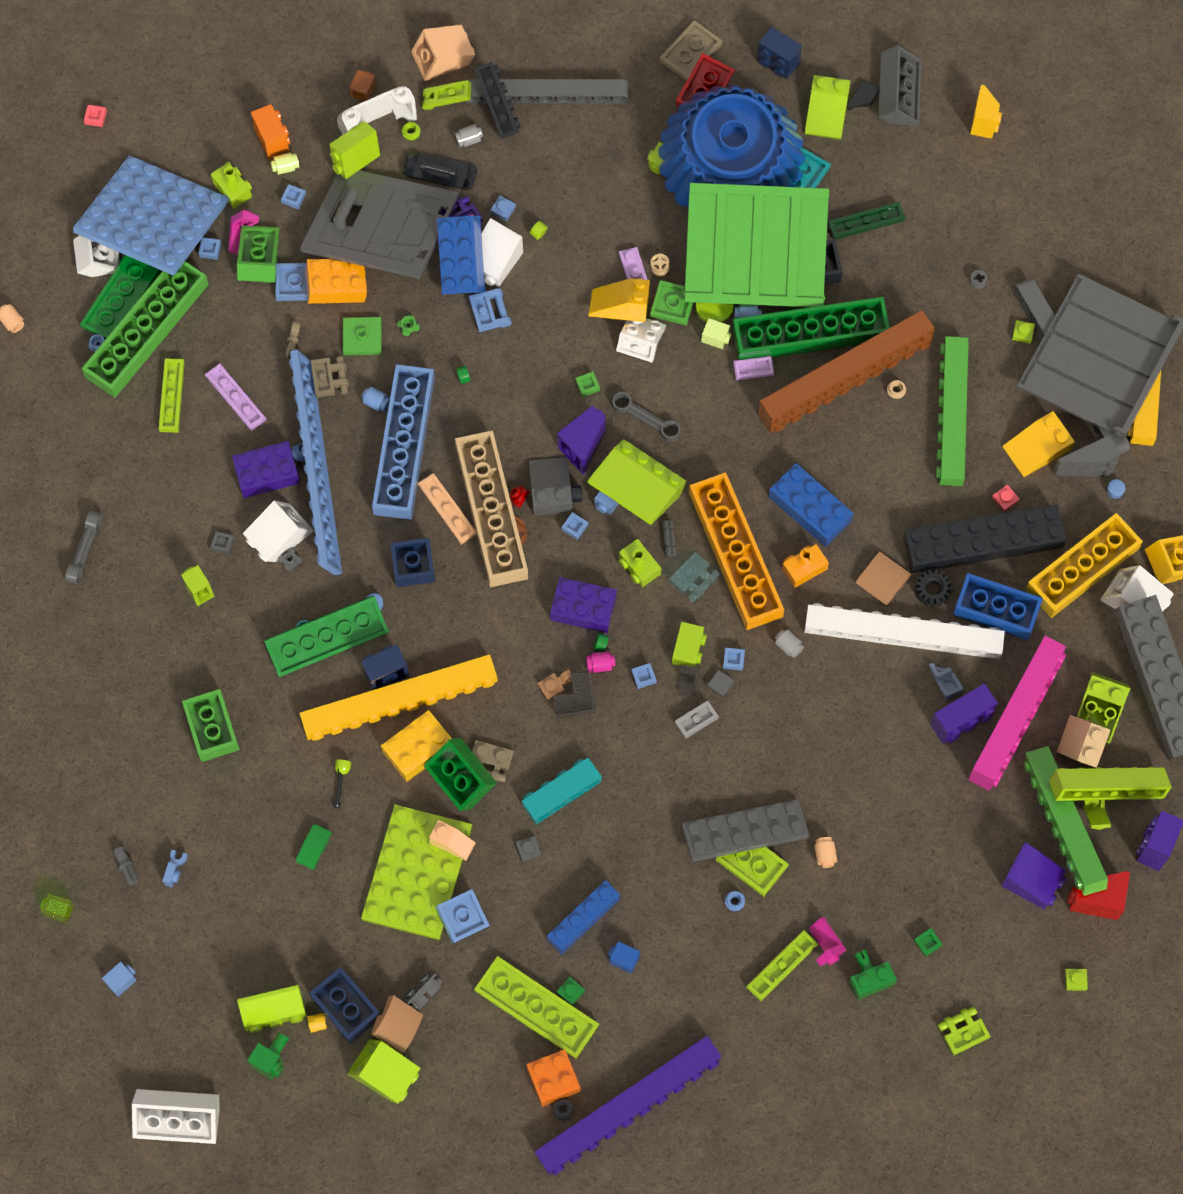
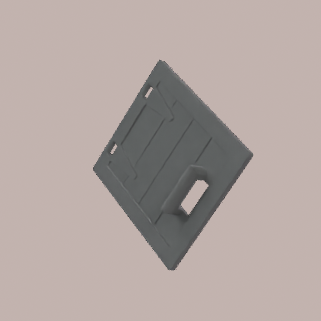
M361 170L347 179L337 174L300 247L301 252L420 279L438 242L437 218L450 217L459 198V193ZM352 206H362L353 226H346V218ZM441 209L447 210L444 216L439 215ZM421 252L426 253L424 259L418 258Z

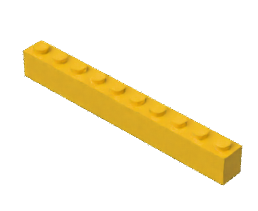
M486 655L301 712L300 716L307 739L316 741L329 733L336 735L341 733L342 729L349 727L350 729H355L368 721L369 723H375L381 720V717H394L404 710L414 711L420 705H433L443 698L446 700L453 699L459 693L469 694L482 686L483 688L491 687L495 682H498L497 674L491 656Z

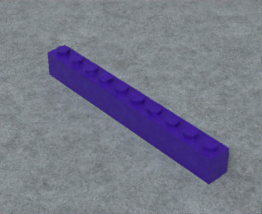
M706 1036L536 1150V1157L548 1175L552 1173L554 1175L559 1174L565 1169V1164L570 1161L572 1164L582 1158L581 1154L586 1150L591 1152L599 1146V1141L604 1138L606 1140L611 1139L617 1134V1129L622 1126L625 1129L634 1123L633 1119L636 1116H645L651 1111V1106L656 1103L661 1105L669 1099L667 1097L672 1092L677 1094L686 1087L685 1083L690 1080L695 1082L703 1076V1071L706 1069L711 1071L720 1064L718 1062L721 1060L720 1053L709 1037Z

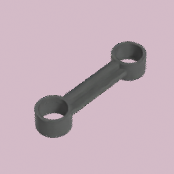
M619 392L614 395L612 407L615 412L620 414L628 413L661 432L662 438L667 442H674L679 438L680 426L677 422L661 420L632 403L630 395L625 392ZM619 398H625L629 404L624 408H619L616 406L615 401ZM673 426L677 429V434L675 436H667L664 433L665 428Z
M93 510L89 511L85 521V530L75 557L66 571V582L77 585L80 583L84 563L95 534L99 531L103 521V513Z

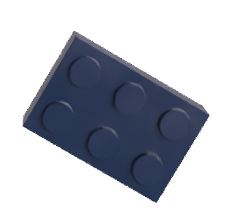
M341 967L309 992L311 999L349 1044L375 1024L377 1016L381 1015Z

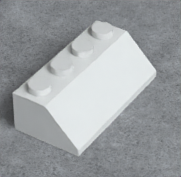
M136 1090L132 1102L133 1138L216 1144L219 1120V1095Z

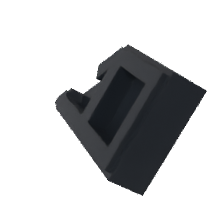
M864 80L847 105V110L861 106H870L879 93L880 88Z

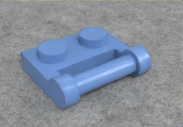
M494 289L469 296L479 332L498 327H507L512 324L503 302L502 289ZM490 299H495L500 319H495Z

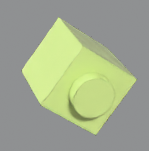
M708 318L702 333L701 342L723 349L725 343L729 344L732 333H729L730 325Z

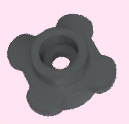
M292 548L288 549L284 555L278 557V561L283 563L287 571H291L302 561L301 557L297 556Z

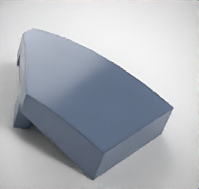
M933 663L929 664L930 671L945 700L964 693V688L955 673H952L951 668L947 667L944 669L935 666Z

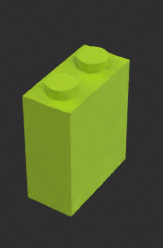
M365 121L329 144L330 156L333 160V170L345 179L380 156L376 130Z

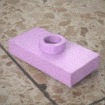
M771 356L733 361L736 381L774 376Z

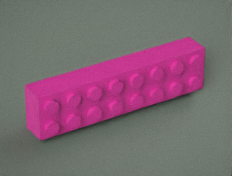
M1044 636L968 779L969 781L990 791L992 786L997 787L1004 773L1001 769L1006 770L1067 655L1063 653L1066 648L1065 645Z

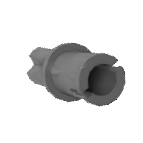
M125 847L116 848L112 853L118 862L119 871L123 872L129 886L137 884L139 878L133 868L134 863L130 861Z

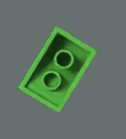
M242 225L237 260V280L275 283L279 227Z

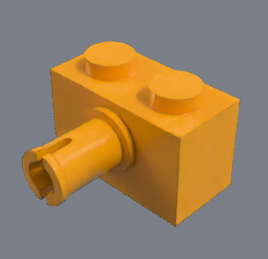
M817 544L812 547L809 545L803 548L798 555L787 557L784 560L782 570L795 588L827 570L829 562Z

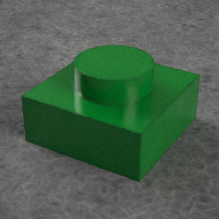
M932 928L914 939V942L925 957L943 946Z
M569 977L556 993L573 1006L585 992V989Z

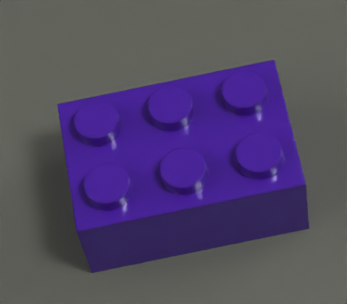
M289 441L232 456L244 498L300 484Z
M559 577L550 612V620L608 633L617 598V590Z
M983 684L934 713L930 725L943 744L948 741L953 743L964 731L969 733L976 728V724L979 722L986 723L992 719L998 703L986 685Z
M1161 811L1158 816L1154 815L1144 831L1143 837L1145 838H1143L1135 853L1138 855L1136 862L1159 871L1171 855L1183 826V820L1164 811Z

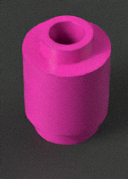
M610 651L591 653V655L586 656L588 671H593V673L612 671V667L615 666V657L610 655Z

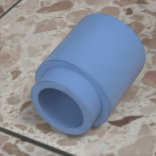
M739 305V307H735V318L762 315V310L758 308V305Z
M374 387L364 390L361 397L363 404L379 412H386L390 402L388 395Z

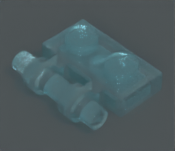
M695 552L674 573L669 582L683 594L690 589L692 593L688 598L694 602L697 598H701L704 595V591L716 582L715 579L720 574L716 570L709 574L706 570L710 567V564ZM701 576L704 581L697 586L695 582Z

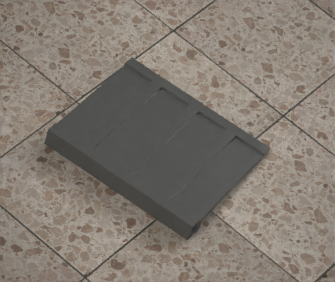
M1078 273L1016 388L1053 404L1124 441L1183 331V319L1172 315L1170 318Z

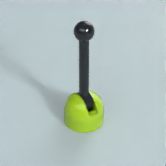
M336 760L335 770L339 774L336 801L333 802L334 808L341 806L340 795L343 776L350 771L352 763L347 760Z

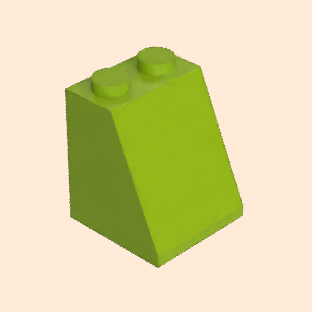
M369 1039L347 1074L391 1102L399 1103L407 1096V1089L410 1084L417 1080L420 1067L384 1042Z

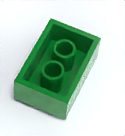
M461 738L449 739L424 765L459 811L472 809L497 784L495 779Z

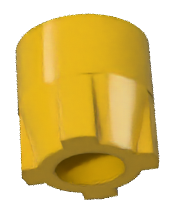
M324 1013L307 1017L311 1033L327 1029Z

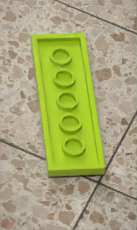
M498 956L474 989L476 993L561 1050L565 1049L567 1054L575 1059L578 1058L599 1027L597 1022Z

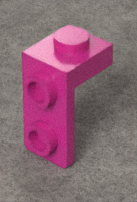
M242 210L231 217L229 252L238 255L242 225L254 226L259 223L258 215L248 210Z
M822 917L809 927V930L825 952L816 959L820 967L825 964L833 965L840 959L839 956L846 951L826 919Z

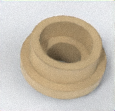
M899 380L892 381L888 384L887 393L893 399H900L906 393V386ZM898 388L900 392H894L893 389Z

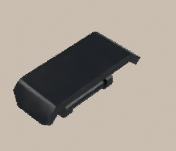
M412 151L406 157L402 172L410 178L461 190H469L473 187L477 168L476 165Z

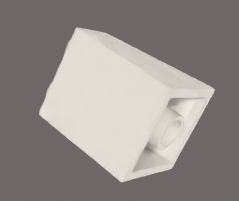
M490 218L481 234L484 281L490 286L495 285L499 287L523 254L522 236Z
M273 501L243 534L247 538L246 542L259 551L258 555L265 562H276L280 555H284L288 549L294 548L314 530L290 503Z
M1138 565L1119 569L1102 596L1101 601L1116 609L1120 606L1157 595L1163 612L1170 605V599L1174 593Z

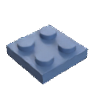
M306 263L276 264V301L308 300Z
M473 889L435 906L452 944L490 926Z

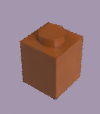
M358 70L349 87L350 96L364 102L369 100L376 86L375 76L368 71Z

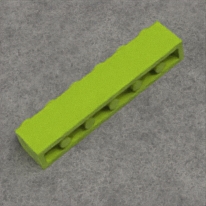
M1164 767L1060 768L1055 770L1049 780L1056 801L1164 799L1172 788Z

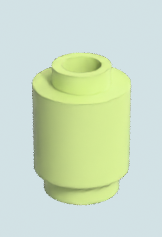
M296 153L274 156L273 161H270L272 171L277 172V175L292 172L299 168Z

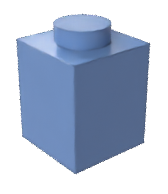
M601 491L595 497L596 509L603 514L608 513L611 515L619 504Z
M121 962L102 978L118 997L137 981L133 976L136 972L129 964L124 966Z

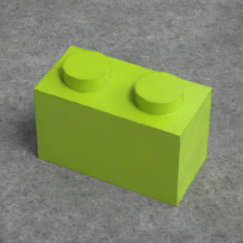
M198 565L187 568L181 574L185 587L197 606L214 597L211 586Z
M681 622L672 664L695 669L696 663L700 664L703 654L699 652L701 645L705 646L707 634H704V627Z

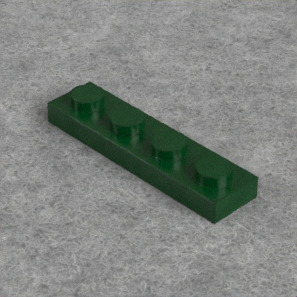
M900 202L829 220L828 227L832 238L837 240L905 221V216Z

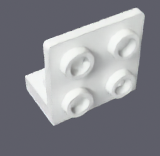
M647 318L645 322L627 320L620 332L616 351L652 363L658 342L665 331L666 325Z

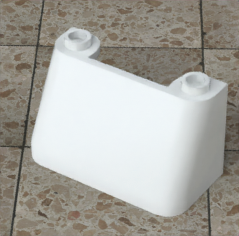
M405 86L397 87L339 114L337 118L338 127L344 135L363 121L368 123L393 112L396 119L403 117L408 122L417 120L415 98L409 88Z

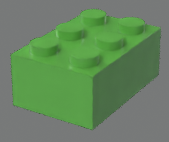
M221 689L182 701L201 762L240 750Z

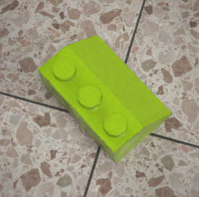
M298 985L237 999L244 1028L246 1031H250V1033L260 1032L263 1030L262 1027L267 1026L277 1028L287 1021L298 1023L303 1021L304 1017H307L302 992Z

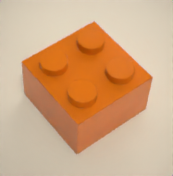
M272 104L251 112L254 130L268 159L270 160L274 156L289 152L288 145L291 144L288 137L289 133L285 124L282 125L280 121L282 119L279 111L274 110Z
M565 1049L526 1064L542 1107L556 1102L558 1099L580 1092L578 1080Z

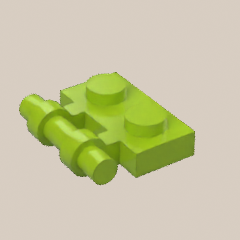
M975 1007L968 1010L965 1008L959 1014L951 1018L950 1016L944 1018L943 1022L937 1024L940 1032L946 1029L950 1031V1034L944 1036V1039L953 1056L991 1037L982 1019L973 1022L971 1017L977 1014ZM964 1021L966 1026L957 1030L955 1025Z

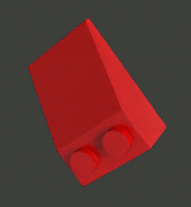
M702 53L676 99V107L679 108V105L684 101L692 100L697 92H709L714 86L727 88L735 69Z

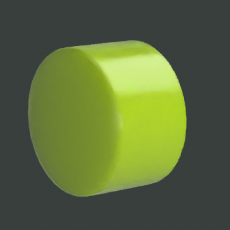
M538 221L531 229L530 235L539 240L546 233L548 227L541 221Z

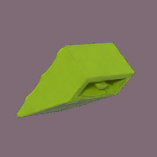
M1094 672L1091 673L1076 717L1110 729L1106 741L1108 744H1110L1130 691V685Z

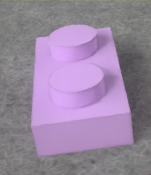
M638 248L619 251L626 278L647 280Z

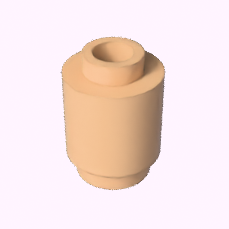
M5 304L0 307V321L7 330L12 333L21 330L24 326L23 318L13 305Z
M822 837L816 839L814 846L817 864L822 865V868L833 867L834 863L837 862V855L832 838Z

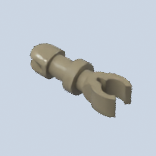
M292 322L290 327V337H287V358L289 352L296 350L295 346L298 344L299 339L297 336L300 328V323Z

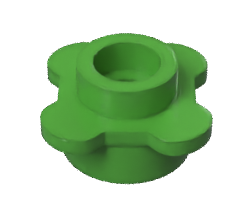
M412 315L404 317L397 323L398 327L402 329L404 336H409L410 333L417 332L420 329L419 324H416L415 317Z

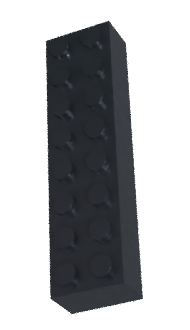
M1058 504L905 529L903 536L911 573L1064 548L1067 541Z

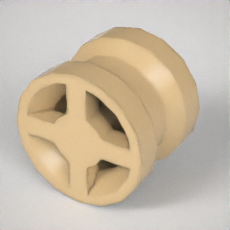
M664 254L654 255L650 263L652 272L657 276L666 275L670 269L668 257Z

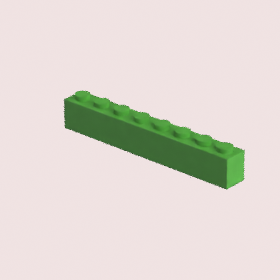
M946 336L944 343L940 344V354L943 355V361L940 360L939 372H943V378L939 379V389L942 390V396L939 395L938 407H942V412L938 413V425H941V431H938L937 442L941 444L940 449H937V460H940V467L936 469V478H939V485L963 486L965 480L968 338Z
M1049 746L1026 752L1025 761H1023L1024 770L1026 773L1029 772L1031 776L1030 782L1032 788L1038 792L1039 804L1044 805L1046 820L1048 822L1051 821L1053 835L1055 839H1059L1061 854L1066 855L1067 867L1070 872L1074 873L1076 888L1081 889L1083 896L1106 890L1108 878L1073 800H1055L1049 780L1058 767Z

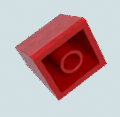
M1125 871L1106 875L1108 878L1107 889L1083 896L1081 889H1077L1076 886L1072 887L1067 897V904H1070L1069 910L1118 920L1124 912L1130 872Z

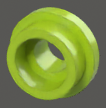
M414 122L406 123L402 128L403 137L407 140L417 139L420 136V127Z

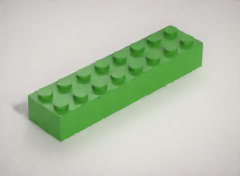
M186 261L174 276L162 271L82 367L85 378L116 398L209 284L206 275Z

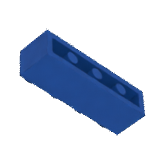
M605 880L547 935V941L562 955L620 900V894Z

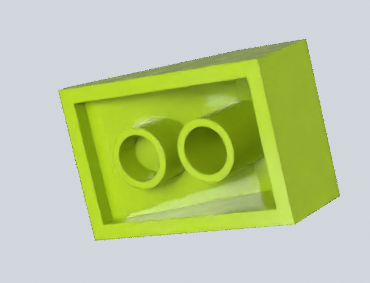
M814 75L805 134L841 139L851 80Z

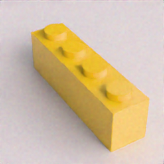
M1161 372L1127 433L1132 444L1153 446L1156 441Z

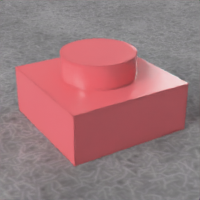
M88 105L84 118L85 125L103 127L107 113L106 107Z
M1008 485L992 495V499L1003 512L1020 500Z

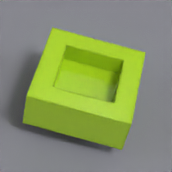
M1016 320L1012 340L1031 344L1035 324Z
M1066 969V990L1087 991V969Z

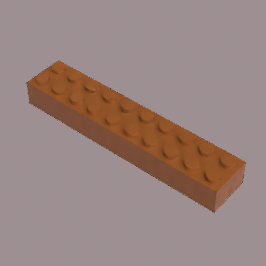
M923 310L760 400L759 418L769 433L783 430L786 424L799 421L802 415L815 412L818 406L831 403L834 397L847 394L850 388L863 385L866 379L870 377L875 378L883 372L882 370L886 368L891 369L900 360L911 358L916 351L927 349L931 345L934 326Z

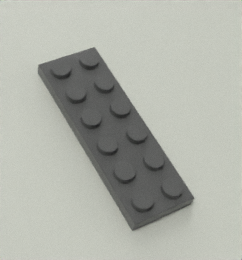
M798 799L685 822L681 826L691 862L809 838V832Z

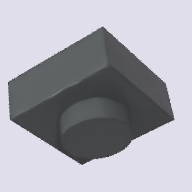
M535 836L516 842L522 862L541 856Z

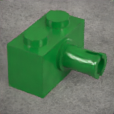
M866 950L854 955L862 971L852 976L849 980L857 1000L891 987L897 981L889 962L876 967L873 966Z
M278 1032L269 1048L258 1043L247 1060L251 1068L271 1080L275 1076L279 1077L284 1069L283 1061L279 1054L289 1038Z

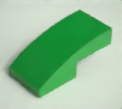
M314 824L295 862L314 870L333 832Z

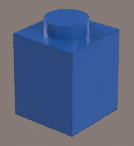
M618 941L616 947L612 945L608 953V957H610L609 964L632 974L640 957V951Z

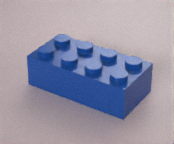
M480 216L437 218L442 294L485 292Z
M797 463L770 488L769 498L825 547L852 521L853 512Z
M967 573L953 616L988 628L996 627L1000 631H1005L1004 633L1028 641L1043 598Z

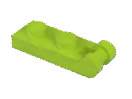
M466 80L424 89L422 108L431 110L433 107L471 100V83Z

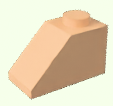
M438 820L429 837L430 844L467 861L476 844L458 829Z

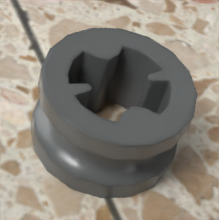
M975 270L970 277L971 286L980 289L986 285L987 274L982 270ZM976 276H979L982 281L978 282V280H975Z

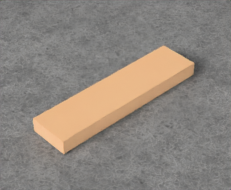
M434 473L418 483L419 488L460 544L477 535L473 526Z

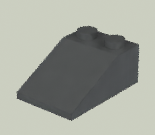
M1109 435L1059 458L1053 474L1054 476L1098 477L1102 474L1107 476L1115 471L1121 454Z
M567 457L529 460L534 515L572 512Z

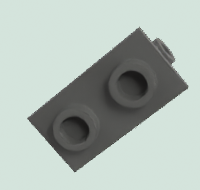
M425 973L419 979L420 983L415 989L411 988L405 994L403 1002L408 1005L411 1003L410 1006L419 1011L428 1001L424 994L427 993L432 997L441 988L443 982L438 977L434 979L437 975L436 973Z

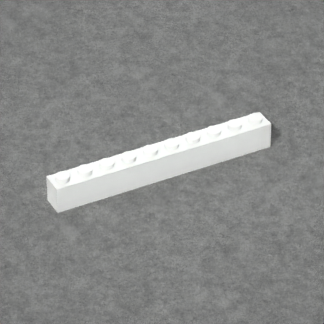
M818 603L808 605L804 633L994 659L1001 658L1005 632L1000 631L996 627L985 629L980 628L978 625L963 626L958 622L941 623L940 620L936 619L926 621L921 620L919 617L904 618L899 614L882 615L881 612L877 611L867 613L860 609L845 610L840 606H832L830 608Z

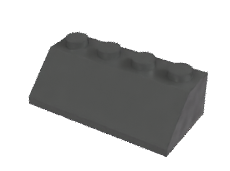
M897 45L881 52L879 118L889 124L918 126L920 120L922 60Z

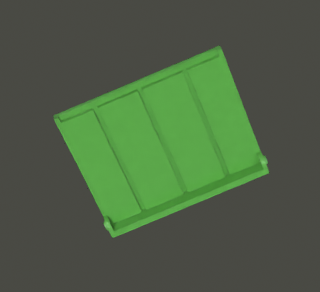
M690 183L685 289H683L684 302L797 307L823 306L825 303L824 280L829 189Z

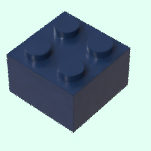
M771 27L759 42L757 61L761 66L773 70L777 76L788 79L800 64L802 45Z
M429 538L390 543L396 587L435 582Z
M397 644L394 646L388 645L381 652L369 654L361 661L364 675L372 690L392 685L409 677L407 663Z

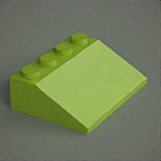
M623 439L613 448L587 483L652 525L680 497L686 480Z

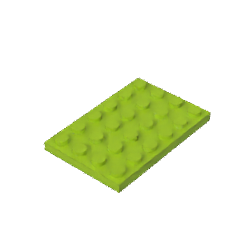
M394 805L361 920L440 940L444 925L435 906L452 899L463 859L430 844L429 837L438 820L458 829L467 837L470 836L472 824Z

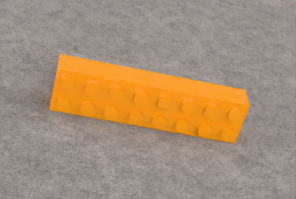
M726 472L690 485L689 495L746 631L783 618V605Z

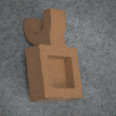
M568 669L558 678L553 673L537 684L549 701L565 691L563 685L574 679Z

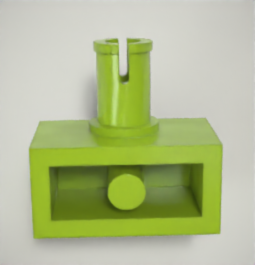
M229 162L210 174L213 184L222 195L228 197V203L233 209L252 197L250 183L247 180H243L240 177L241 173L236 166L232 167Z
M638 539L619 552V564L624 570H629L635 584L639 583L642 588L661 575V567Z

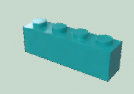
M589 758L576 761L573 764V768L568 771H561L557 774L556 779L551 782L549 780L544 782L535 793L531 791L523 797L522 807L535 825L602 782V776Z

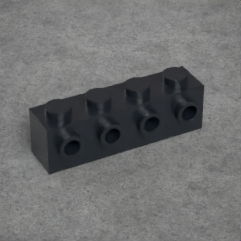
M491 61L476 67L475 71L501 139L519 133L518 128H521L518 117L514 118L511 112L514 110L511 99L507 100L505 93L508 92L505 83H500L498 76L501 75L498 64L494 65Z

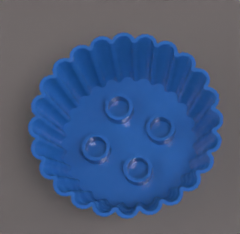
M730 85L727 88L714 86L709 92H697L692 100L684 101L679 105V112L669 117V127L661 133V140L664 144L659 147L658 154L664 161L659 166V171L664 177H667L665 181L666 189L671 193H675L677 204L688 206V210L690 183L795 187L794 183L798 182L802 177V171L799 166L804 163L805 156L800 150L803 146V139L796 133L797 123L788 117L787 109L784 106L775 103L772 96L759 94L754 88L749 87L742 90L738 85Z

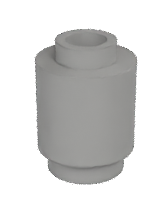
M475 124L459 129L458 132L454 133L459 147H467L481 142V137H483L480 126L476 127Z
M789 629L786 631L781 630L775 637L777 640L775 644L788 656L795 658L804 649L802 642Z

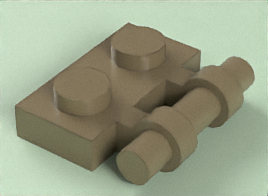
M337 357L336 364H331L330 358L311 360L316 398L335 395L334 388H340L342 395L348 394L349 380L346 379L345 372L347 367L343 357ZM337 372L339 379L333 380L332 373Z
M476 740L472 751L482 765L494 767L493 771H487L496 782L505 783L507 775L501 774L500 770L509 771L514 751Z

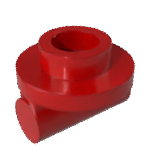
M523 486L515 487L510 492V501L515 507L521 508L530 492Z

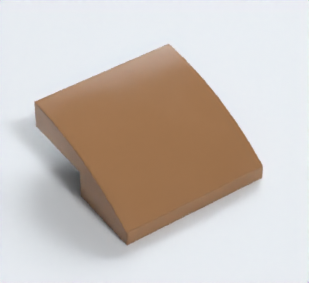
M879 552L855 583L888 606L909 579L911 573Z
M389 996L383 1015L377 1016L371 1034L402 1054L414 1038L423 1014L396 996Z

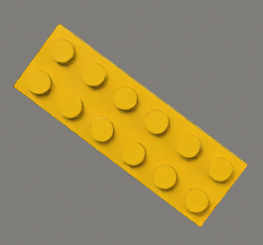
M1116 513L1030 580L1025 590L1029 594L1043 598L1040 607L1050 618H1053L1139 550L1143 541Z

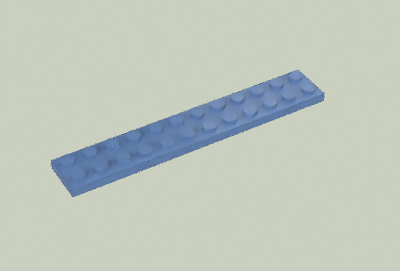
M293 350L290 351L291 359L289 363L293 370L292 383L296 390L294 399L298 405L297 418L301 426L299 434L303 440L302 454L305 457L306 464L304 465V470L308 476L307 489L311 497L309 506L313 512L312 525L316 533L314 542L318 547L317 561L321 567L333 575L342 574L311 361L300 351Z

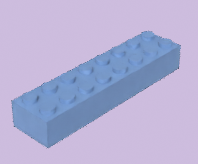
M404 365L395 366L372 504L374 515L412 520L435 381L434 369Z

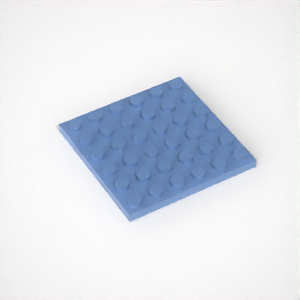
M129 155L75 224L73 233L174 276L227 205L228 197Z

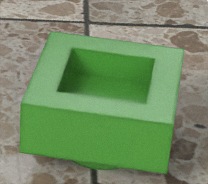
M594 372L575 378L582 397L600 391Z

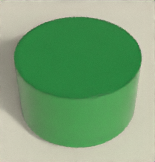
M466 365L456 368L461 384L471 381Z
M598 633L594 641L593 650L604 652L609 637Z

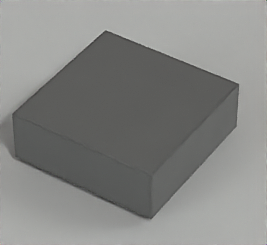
M215 531L210 550L229 555L235 538L234 535Z
M718 670L707 687L724 698L735 683V680Z

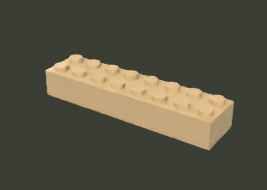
M493 430L455 438L456 452L489 586L495 587L527 580L528 569Z

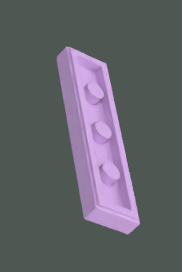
M218 364L205 374V377L251 431L266 421V417L221 364Z

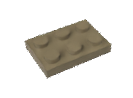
M694 20L661 55L660 62L687 81L701 54L704 53L712 57L723 45V41Z

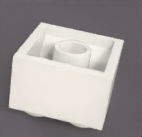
M80 235L73 240L78 274L95 277L115 272L120 264L118 251Z

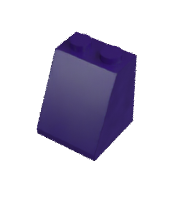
M591 406L557 433L558 449L582 475L586 472L605 435L606 417L600 409L596 410L594 406Z
M1025 842L1002 887L1045 910L1047 905L1052 906L1057 897L1054 894L1056 888L1061 889L1066 880L1063 877L1065 870Z

